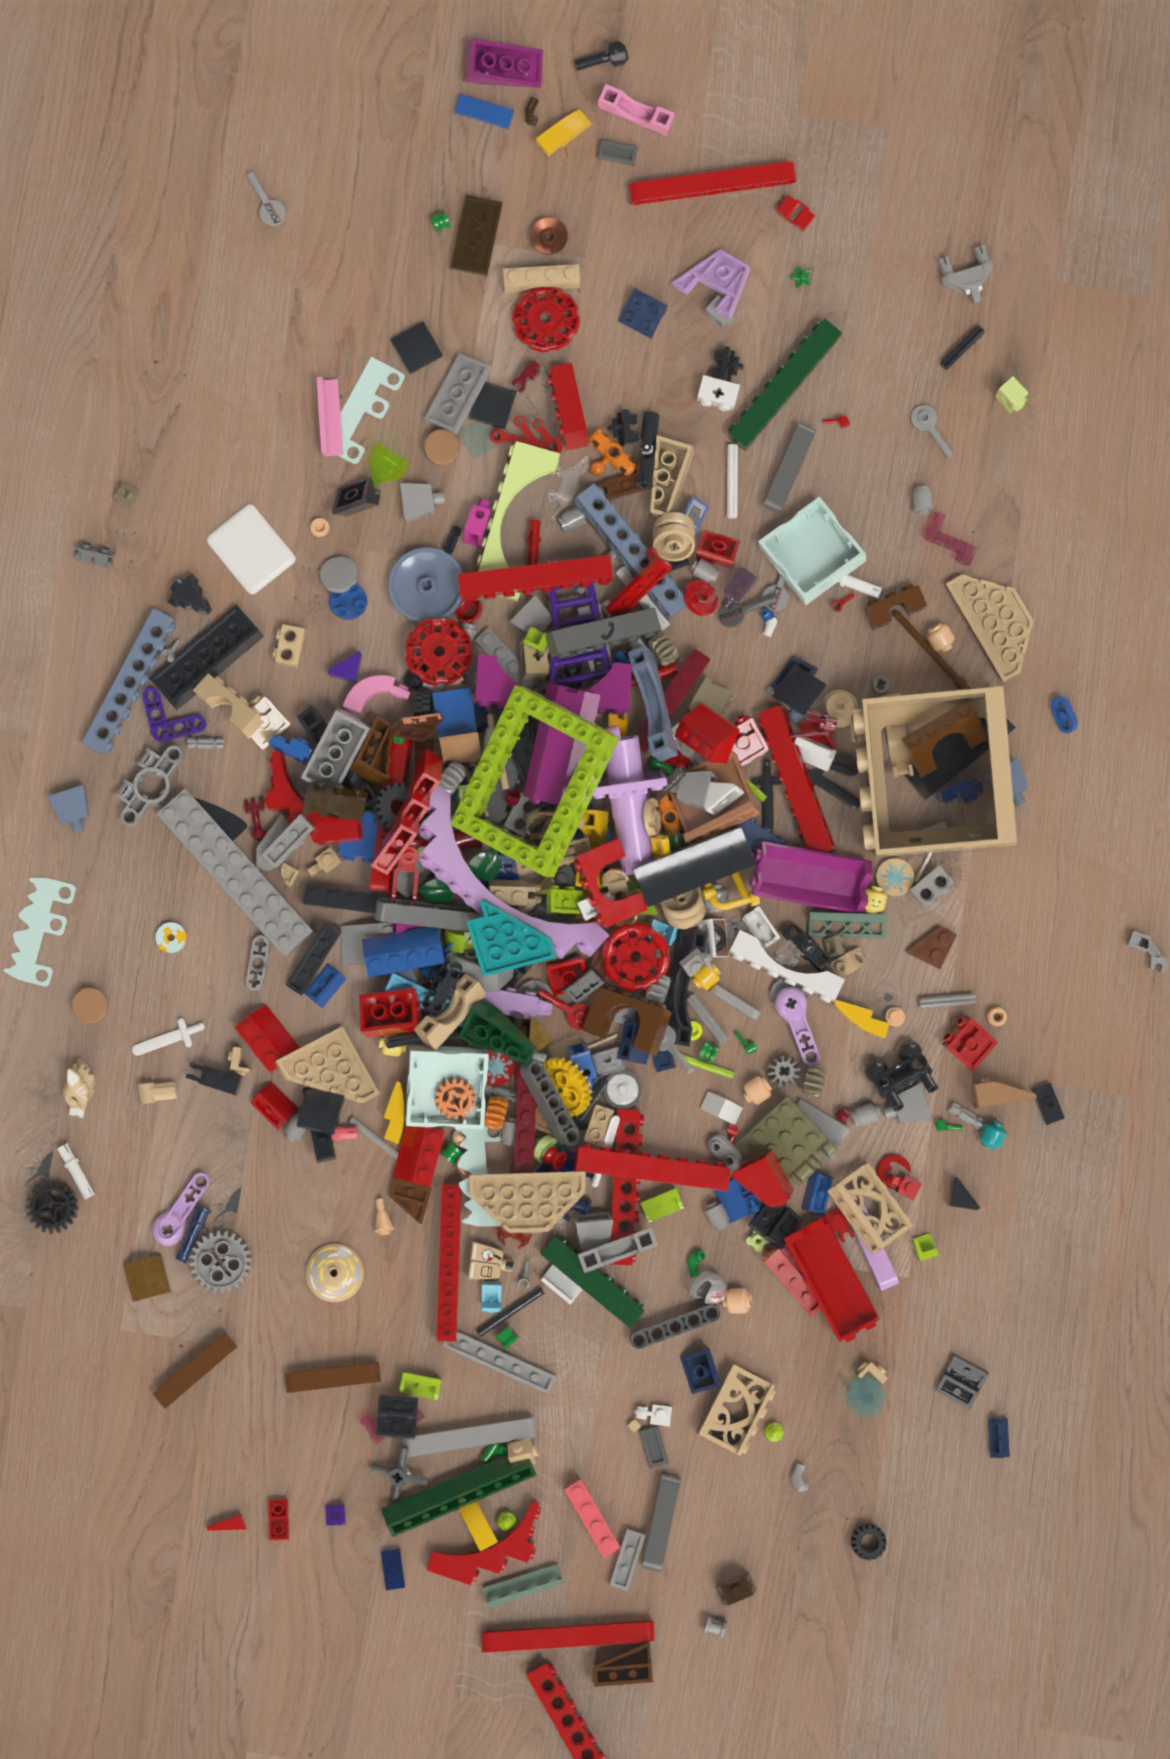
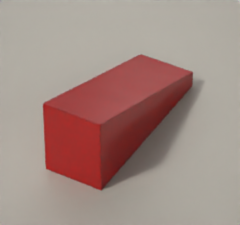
M242 1514L206 1527L207 1531L247 1530Z

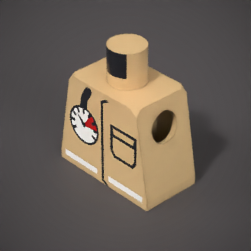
M473 1242L468 1279L500 1278L501 1270L513 1272L514 1260L503 1259L504 1251Z

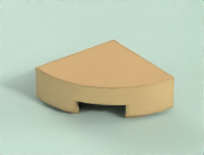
M283 862L281 865L282 879L288 887L292 888L300 871Z

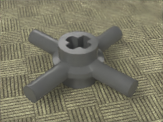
M401 1446L398 1463L392 1465L391 1468L372 1464L371 1467L372 1472L387 1475L391 1484L394 1485L391 1498L392 1503L399 1501L401 1487L407 1485L409 1481L425 1486L428 1485L429 1478L411 1474L409 1466L406 1465L409 1449L407 1446Z

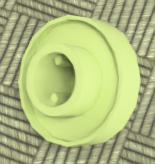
M551 1135L538 1138L534 1142V1158L542 1163L546 1151L552 1146L557 1147L556 1139Z

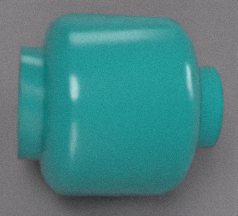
M997 1120L986 1122L979 1134V1139L982 1141L981 1145L991 1150L1000 1148L1007 1135L1006 1129L1003 1128L1004 1124Z

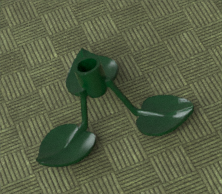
M491 847L473 856L468 865L477 879L481 877L483 880L489 881L498 875L501 861L497 850ZM437 877L430 879L418 888L419 892L430 903L445 904L453 896L449 886Z

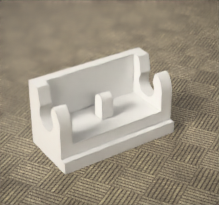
M759 906L742 918L754 937L758 938L763 949H766L780 939V936Z

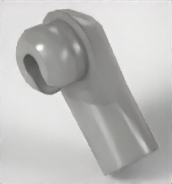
M796 1463L791 1475V1482L795 1490L806 1492L808 1490V1483H805L802 1478L805 1466Z

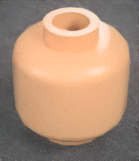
M938 623L927 630L929 633L926 638L934 651L942 650V652H946L953 647L951 644L954 642L955 637L946 624L941 625V623Z
M755 1076L744 1084L745 1092L743 1096L748 1103L753 1102L759 1105L771 1096L770 1091L772 1087L764 1077Z
M745 1288L729 1289L723 1300L724 1308L727 1307L728 1312L731 1314L747 1313L749 1308H752V1295Z

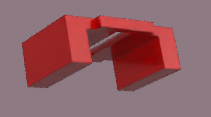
M789 195L776 212L780 216L783 214L782 217L795 227L799 226V230L803 233L815 218V214L809 211L810 208ZM799 205L803 206V209L793 221L790 220V216Z

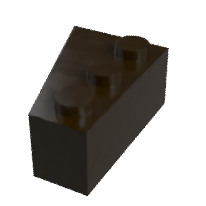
M323 781L311 782L305 794L303 815L308 816L309 812L320 813V817H327L328 813L336 814L338 818L363 820L366 812L368 792L361 788H345V786L340 784L327 785Z

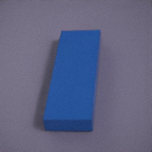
M460 94L455 114L509 130L514 110Z

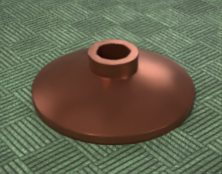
M546 217L538 220L533 225L530 239L533 247L538 252L545 255H553L560 252L566 246L568 232L560 220ZM551 235L553 239L551 241L546 240V236Z

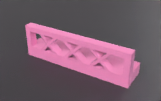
M317 377L321 452L324 457L343 455L338 379L324 380L323 377Z

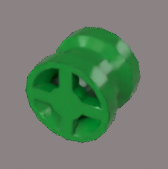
M444 210L440 211L437 215H430L431 222L437 233L441 232L443 228L448 229L451 227Z
M706 1040L698 1058H705L712 1064L720 1046H713Z
M450 1141L447 1143V1147L439 1152L452 1165L456 1163L458 1157L464 1154Z
M509 1325L495 1338L497 1341H501L504 1349H507L519 1336L512 1332V1328Z

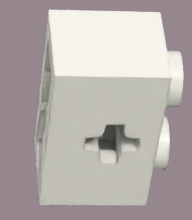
M703 375L697 401L706 407L714 405L719 407V410L725 412L734 411L740 385ZM717 391L721 392L719 398L715 397Z

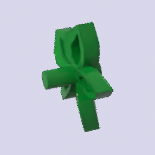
M797 266V274L789 277L796 281V288L798 289L802 284L811 285L809 278H807L811 270L803 272Z

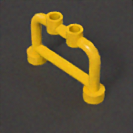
M739 872L732 874L741 898L722 903L718 901L715 889L711 883L704 885L705 889L701 890L704 900L709 899L713 907L719 910H729L748 903L751 906L760 904L759 896L752 895V890L747 892Z

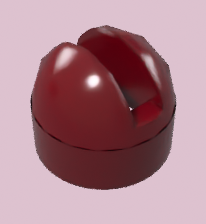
M507 790L505 794L506 804L509 806L517 805L521 794L515 790Z
M845 1107L838 1109L836 1112L837 1119L841 1123L846 1124L852 1110Z

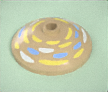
M328 1244L316 1250L310 1257L306 1267V1279L310 1289L316 1296L325 1301L340 1302L349 1299L359 1290L364 1279V1267L358 1254L350 1247L342 1244ZM331 1270H337L338 1274L336 1277L331 1276Z

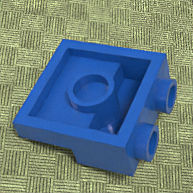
M280 735L277 738L272 736L269 740L272 748L304 765L307 761H310L314 750L310 748L309 742L300 737L297 740L292 738L290 743Z

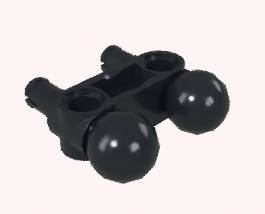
M909 1040L900 1045L898 1056L902 1062L888 1069L884 1061L873 1059L865 1067V1077L873 1083L878 1095L882 1099L888 1100L895 1112L904 1108V1104L898 1094L911 1086L922 1082L928 1093H933L938 1089L936 1082L931 1076L932 1069L926 1057L922 1054V1048L915 1041Z

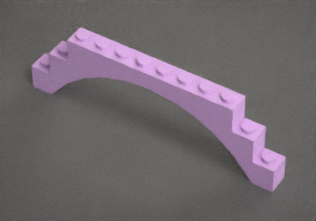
M437 786L430 795V805L426 811L430 816L418 829L421 837L430 842L418 857L421 864L429 868L439 880L446 883L452 892L464 899V902L468 906L473 907L481 917L484 914L480 900L485 899L552 937L559 958L562 959L575 945L579 947L582 953L591 957L609 936L595 922L562 924L528 916L508 906L490 893L474 876L461 855L454 838L452 825H450L451 794Z

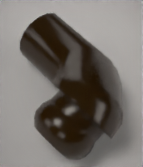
M535 97L530 98L525 108V122L527 125L536 126L538 123V117L533 116L539 100Z

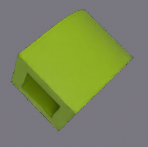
M445 929V947L453 943L449 950L458 953H464V950H475L469 931Z

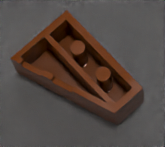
M376 715L368 724L370 729L349 770L382 787L390 777L388 773L389 764L391 763L390 747L392 746L391 730L393 729V724Z
M650 1642L593 1666L594 1687L653 1682Z

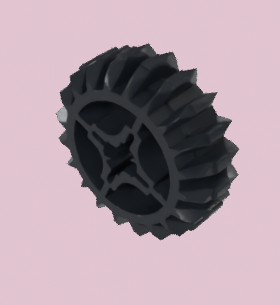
M55 1181L51 1182V1187H49L47 1182H44V1189L38 1185V1193L33 1190L31 1191V1194L35 1197L34 1199L27 1198L28 1201L32 1202V1205H26L27 1209H32V1212H28L27 1216H34L30 1223L37 1221L36 1229L42 1225L41 1231L44 1233L47 1228H49V1234H53L54 1228L57 1233H60V1226L67 1230L66 1222L71 1225L74 1223L70 1217L77 1218V1214L72 1213V1211L79 1210V1207H73V1203H77L78 1199L71 1200L75 1193L67 1194L70 1189L69 1186L62 1190L63 1183H59L56 1188ZM51 1191L60 1193L66 1201L57 1202L54 1196H52ZM46 1194L45 1205L37 1209L40 1198ZM51 1202L54 1205H61L58 1206L57 1209H54V1213L50 1210H44L47 1209L48 1206H50L49 1204ZM67 1207L65 1217L59 1221V1211ZM48 1213L54 1224L43 1221L39 1214Z

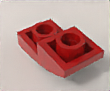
M288 1499L269 1500L270 1541H289Z

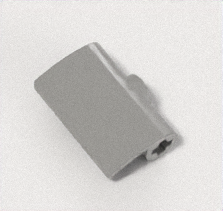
M800 1100L797 1105L839 1150L850 1129L805 1101ZM836 1153L834 1155H830V1158L828 1160L832 1161Z

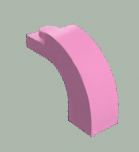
M386 675L371 676L360 681L350 690L343 708L362 716L367 702L377 694H390L409 702L411 692L408 691L409 688L398 684V686H395L397 680L394 677Z

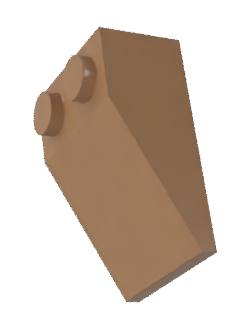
M478 732L439 738L445 768L455 761L461 765L467 764L468 767H476L482 757Z
M989 1078L975 1081L976 1084L971 1086L975 1109L1037 1098L1034 1093L995 1081L989 1082Z

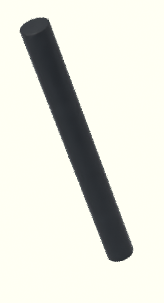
M540 1287L478 1329V1335L482 1337L544 1295L545 1293Z

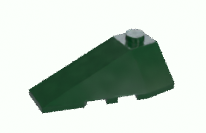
M482 999L471 1008L459 1035L460 1038L476 1048H486L495 1054L502 1053L507 1055L508 1058L527 1064L531 1062L537 1050V1047L497 1007L485 999Z

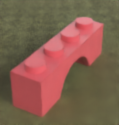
M580 1478L565 1487L566 1494L603 1558L620 1549V1544L600 1513L583 1480Z

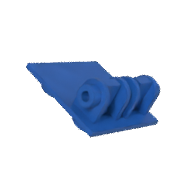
M735 1179L729 1181L728 1191L715 1190L720 1203L723 1204L730 1217V1223L760 1211L759 1208L763 1204L758 1197Z

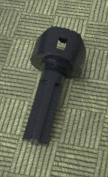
M618 40L609 42L608 51L574 60L577 71L610 61L615 67L624 65L629 59L626 46Z

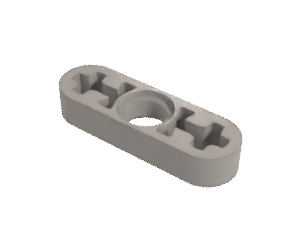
M262 935L253 939L246 985L252 991L262 989L265 980L270 941ZM261 939H264V943L267 944L266 947H262L261 952L265 953V957L259 954L254 955V951L259 952V946L256 945V942H260ZM256 958H261L264 962L260 969L253 967V960ZM251 970L262 972V975L258 974L257 976L260 985H256L255 988L250 983V980H254L255 976L254 973L251 974Z
M717 984L711 987L709 991L711 994L756 1022L761 1015L758 1010Z

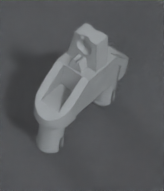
M982 245L981 248L979 246L974 248L979 263L976 267L954 272L949 256L938 260L943 274L942 283L951 289L965 293L966 296L970 295L973 304L981 302L980 291H983L982 286L994 268V263L989 260L985 245Z

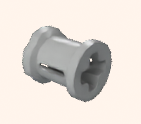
M708 1615L704 1633L711 1632L723 1638L727 1621L724 1620L722 1622L712 1619Z

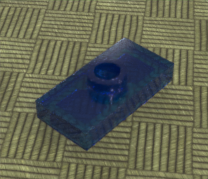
M401 1549L381 1551L386 1591L405 1588Z

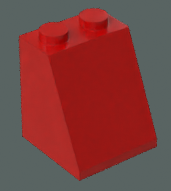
M773 1150L739 1166L731 1174L736 1181L769 1207L774 1205L780 1207L786 1204L787 1200L791 1198L790 1195L794 1192Z

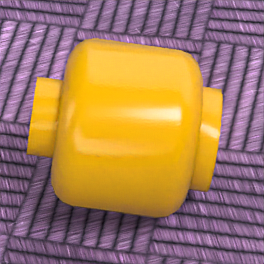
M710 962L713 966L711 971L703 964L700 970L694 973V978L691 980L698 989L702 987L708 990L719 982V975L721 973L713 962Z

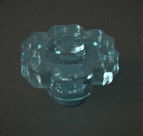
M870 1377L866 1378L865 1381L857 1379L850 1385L852 1391H849L846 1395L848 1399L847 1404L853 1407V1412L857 1415L866 1417L869 1413L875 1416L883 1409L882 1403L886 1401V1391L883 1388H879V1381L873 1380Z

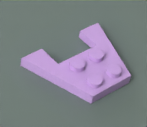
M720 249L671 284L677 290L688 295L699 281L724 295L725 297L716 306L715 310L731 320L751 269L749 265Z

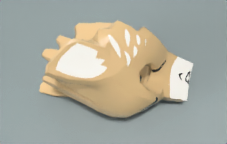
M80 1059L76 1060L71 1069L68 1068L62 1094L66 1103L70 1106L69 1115L84 1118L88 1103L95 1092L93 1088L96 1082L95 1075L89 1074L90 1068Z

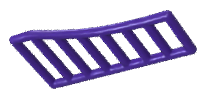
M594 583L587 587V596L557 601L556 590H560V588H553L552 592H548L552 631L601 620ZM590 603L592 614L559 620L558 609ZM604 645L605 648L597 652L559 659L558 656L551 658L548 683L564 686L605 677L611 670L607 646ZM597 659L602 660L603 670L556 679L558 667Z

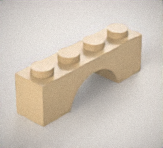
M579 264L503 269L505 293L524 292L536 287L580 288Z
M208 673L193 691L211 708L222 704L232 705V715L229 721L249 739L264 723L260 717L261 712L254 706L250 708L248 706L249 703L242 696L236 697L237 693L230 686L224 687L225 683L218 676L213 678Z
M465 974L456 983L455 993L446 1011L436 1017L426 1016L414 1029L424 1044L436 1051L469 1015L471 1008L487 995L477 980Z

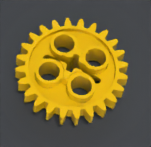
M559 1057L551 1058L543 1063L570 1116H578L587 1110V1107L590 1106L589 1101L592 1100L590 1094L593 1091L588 1089L591 1083L585 1081L588 1076L582 1075L584 1070L579 1071L577 1069L578 1064L573 1066L572 1060L566 1062L565 1057L559 1059Z

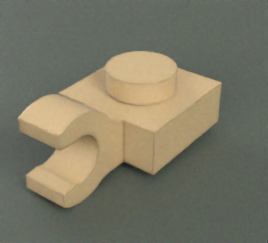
M329 847L315 858L317 864L307 871L313 878L322 870L325 874H328L342 862Z

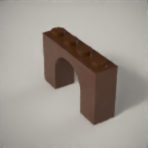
M968 700L901 738L910 762L920 778L938 769L932 752L937 742L946 735L960 733L970 749L987 740L978 714Z
M605 986V989L597 988L582 1030L591 1035L606 1039L616 1014L626 1008H635L640 1016V1027L633 1048L657 1056L672 1012L666 1009L667 1006L658 1002L655 1005L649 1004L650 1000L639 997L638 1000L634 999L632 994L624 991L621 994L616 993V989Z

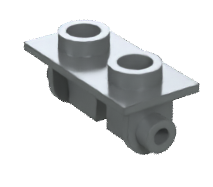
M88 542L78 543L74 547V549L78 550L74 554V558L77 561L91 563L92 557H94V565L106 568L112 566L113 559L110 558L114 556L115 552L110 551V548L104 546L99 548L93 547Z

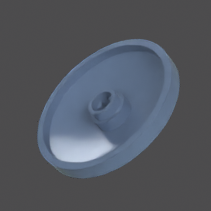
M418 548L406 553L396 562L389 577V594L394 606L405 618L416 623L432 617L433 619L450 617L462 602L458 574H463L461 567L451 555L436 548Z

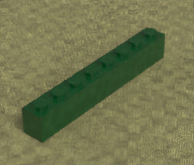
M825 318L822 322L818 321L813 326L812 330L814 332L809 337L806 335L800 342L801 347L798 351H792L788 357V363L786 365L782 364L776 371L778 375L773 380L770 378L764 385L765 390L763 393H758L753 398V405L750 408L746 407L740 414L742 418L738 423L734 421L728 428V438L745 452L841 338L842 332Z
M505 1455L394 1504H390L381 1510L392 1537H395L537 1476L530 1459L511 1463L508 1455Z

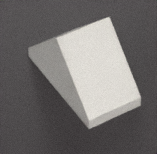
M710 782L704 808L716 817L738 799L744 791L733 783Z
M709 1091L700 1107L701 1110L733 1125L736 1124L743 1109L739 1105Z

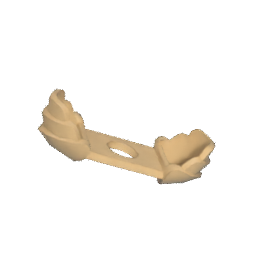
M541 808L531 811L526 815L528 816L525 821L527 822L526 828L533 830L541 821H545L546 817H553L555 812H543ZM582 817V819H581V821H580V823H579V826H578V828H581V829L584 828V823H585V820H584L583 817Z
M618 868L607 870L602 877V886L608 887L610 894L614 896L613 901L616 900L615 894L619 891L624 892L626 896L630 895L626 882L629 881L628 876ZM637 915L623 920L616 925L619 927L625 923H628V925L634 924L637 920Z

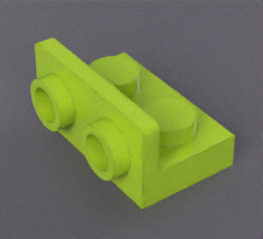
M548 886L547 890H541V894L547 895V913L581 914L576 902L583 900V891L575 890V887H563V890H560L559 886Z

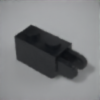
M190 1062L189 1066L196 1070H202L200 1078L192 1074H186L185 1078L199 1082L198 1084L238 1096L243 1077Z

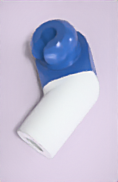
M764 608L760 612L766 624L762 634L771 637L777 624V619L772 610Z

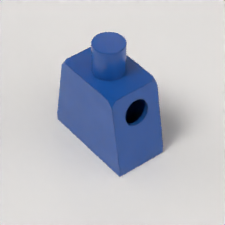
M586 1041L568 1046L572 1065L578 1064L577 1069L579 1071L585 1069L582 1075L588 1076L585 1081L591 1083L588 1089H592L595 1084L593 1079L597 1078Z

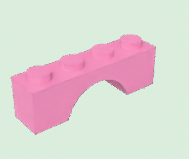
M605 84L598 100V108L666 137L675 120V113L659 106L652 107L641 104L628 97L623 91Z

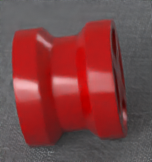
M555 1146L550 1147L543 1157V1162L547 1165L551 1164L552 1168L556 1171L560 1170L567 1161V1154L559 1152V1149Z

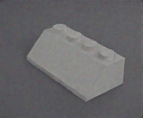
M337 707L301 778L309 783L323 781L327 785H341L370 727L355 716Z

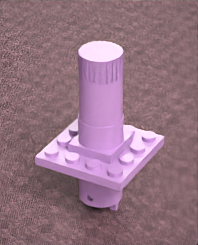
M618 726L605 728V730L620 737ZM622 736L607 764V777L600 779L593 796L594 799L604 798L605 794H608L612 817L614 818L616 838L620 839L626 854L625 857L619 859L620 868L626 875H634L632 867L652 860L654 855L652 854L650 836L646 832L644 823V803L647 799V788H651L652 791L661 790L663 786H667V781L662 769L643 772L639 737Z

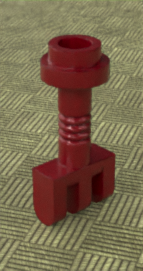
M263 797L259 798L260 805L257 806L255 798L251 799V807H249L248 800H244L245 813H252L254 831L251 832V837H253L254 841L263 840L266 835V830L261 828L259 812L265 811Z

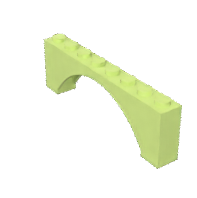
M517 441L515 446L511 445L508 455L511 457L510 464L506 463L503 474L506 477L505 481L500 482L498 493H501L499 501L495 500L493 506L495 515L494 519L490 518L487 529L490 532L488 537L485 536L482 548H485L483 555H479L477 566H480L478 572L509 568L503 555L500 538L505 512L513 498L529 483L550 473L556 474L560 460L559 453ZM515 593L513 597H503V595H498V597L518 602L521 593Z

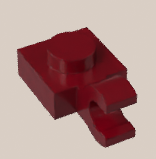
M534 360L518 378L512 381V386L521 383L522 387L518 391L523 393L526 389V382L530 379L533 381L539 376L540 365Z

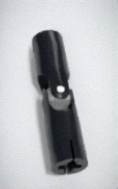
M651 411L643 413L641 440L643 443L639 448L635 484L637 487L645 489L651 488L653 485L655 444L660 418L658 413ZM642 454L645 455L646 457H650V458H649V459H643V458H642Z

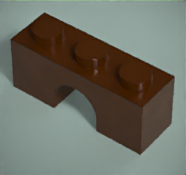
M913 584L902 588L903 591L898 594L891 592L885 595V599L881 601L875 599L868 602V606L865 607L864 611L873 631L891 624L892 618L889 609L892 606H902L908 616L926 609L927 603L919 585L913 587Z

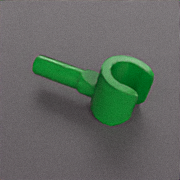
M738 1031L734 1033L744 1046L747 1054L757 1052L754 1042L747 1044Z
M946 1120L935 1122L937 1131H963V1126L947 1125Z

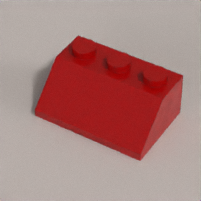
M701 703L681 719L674 737L710 763L727 764L740 729Z
M416 988L359 995L360 1030L367 1038L415 1032L414 1029L423 1020Z
M267 1005L250 1014L234 1027L271 1074L278 1069L275 1063L277 1060L300 1049Z
M405 1126L392 1177L431 1187L445 1130L433 1127Z

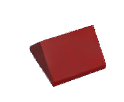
M704 530L696 552V558H703L710 563L732 569L740 540Z
M583 956L546 965L553 996L564 994V988L587 971Z

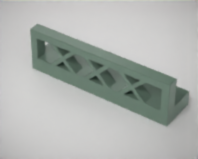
M810 912L808 935L811 937L840 935L845 938L885 939L887 914ZM813 922H821L826 928L821 933H813ZM835 922H840L845 929L841 933H834L830 926ZM853 923H859L864 930L860 934H854L849 927ZM873 923H880L881 935L873 934L868 928Z
M554 1564L485 1586L483 1591L487 1607L490 1608L563 1585L558 1565Z

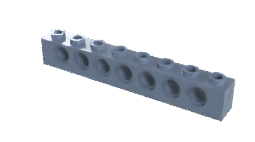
M592 484L579 494L573 502L635 578L643 570L641 562L649 564L645 554L648 547L644 546L640 541L639 535L629 528L628 521L617 513L616 506L605 498L604 491L599 486ZM593 503H599L601 510L595 509ZM605 517L611 518L613 524H607L605 522ZM617 532L623 533L625 539H619L617 537ZM629 547L635 548L637 554H631ZM667 574L660 580V585L656 584L647 593L667 620L686 607L683 591L676 587L675 580ZM665 592L671 593V600L665 597Z
M153 608L82 741L84 746L105 756L106 752L109 753L111 751L115 735L118 736L120 734L123 720L129 717L132 703L137 702L141 686L146 685L150 669L155 668L159 652L165 649L168 635H172L176 628L173 618ZM156 628L162 629V634L159 637L152 635L153 630ZM152 645L153 651L145 654L143 651L144 647ZM137 662L144 663V668L140 671L135 670ZM128 679H135L133 687H126ZM119 696H126L124 704H117ZM116 712L117 719L115 721H108V715ZM102 729L108 730V735L105 738L99 737V732Z

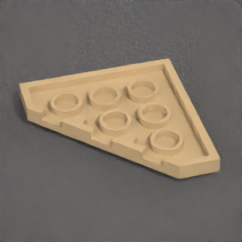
M343 1026L275 1062L283 1078L320 1091L343 1095L345 1099L361 1104L380 1094Z

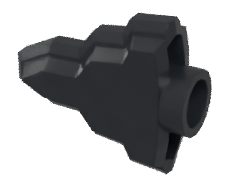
M192 573L184 580L178 578L171 586L170 590L173 593L168 603L175 608L180 606L185 610L193 609L203 615H209L212 611L209 601L203 596V589L198 585L199 580Z

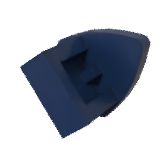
M476 704L473 707L477 732L480 734L489 727L486 715L490 713L484 707Z
M658 1050L657 1056L652 1055L657 1072L676 1068L673 1055L669 1050Z

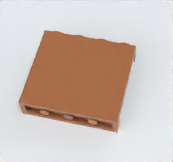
M731 751L727 764L710 763L705 759L701 764L685 770V772L711 771L718 777L717 783H733L744 791L738 799L715 817L707 811L684 805L677 799V793L670 794L685 831L684 839L689 845L724 832L760 814L738 756L733 751ZM681 774L670 777L665 787L669 790L672 781L680 782Z

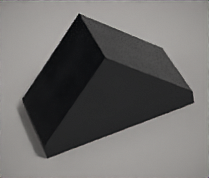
M954 1177L951 1184L949 1206L970 1210L980 1209V1206L959 1178Z

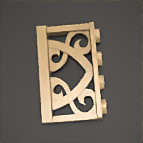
M865 1163L827 1191L872 1255L912 1227L909 1217L901 1210L897 1200L891 1196L886 1185L881 1182L876 1175V1171L869 1163ZM858 1176H862L864 1181L867 1183V1185H865L862 1180L860 1182V1189L857 1185ZM851 1181L853 1189L846 1190L844 1185ZM863 1197L871 1198L879 1203V1219L863 1214ZM891 1218H892V1220L894 1221V1223L897 1225V1229H896V1230H890L889 1228H887V1227L885 1226V1225H888V1226L894 1225V1224L890 1221ZM883 1231L890 1235L884 1241L880 1238Z
M733 1364L698 1435L738 1456H741L742 1453L746 1454L750 1446L748 1440L750 1436H755L759 1428L756 1424L759 1418H764L767 1412L765 1406L768 1400L772 1401L776 1394L774 1390L775 1385ZM739 1373L753 1381L745 1387L736 1376ZM754 1385H760L764 1389V1395L758 1399L755 1396L758 1391H753L750 1394L748 1390ZM731 1390H735L736 1394L739 1390L741 1392L736 1398L730 1396ZM744 1397L748 1408V1417L737 1423L730 1424V1414L722 1406L723 1402L733 1403ZM754 1404H760L755 1414ZM719 1414H725L726 1424H723L724 1419L722 1421L718 1419ZM750 1424L745 1434L742 1428ZM709 1430L724 1431L723 1441L709 1435ZM728 1431H732L731 1436L733 1439L736 1434L741 1435L739 1444L731 1445L728 1442Z

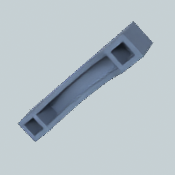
M643 646L628 652L646 707L648 718L647 738L651 755L662 762L678 754L655 655L650 649Z

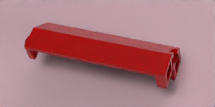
M826 1216L809 1223L802 1229L784 1238L839 1343L844 1340L848 1343L857 1338L856 1334L860 1330L865 1328L868 1331L877 1326L876 1322L880 1317Z

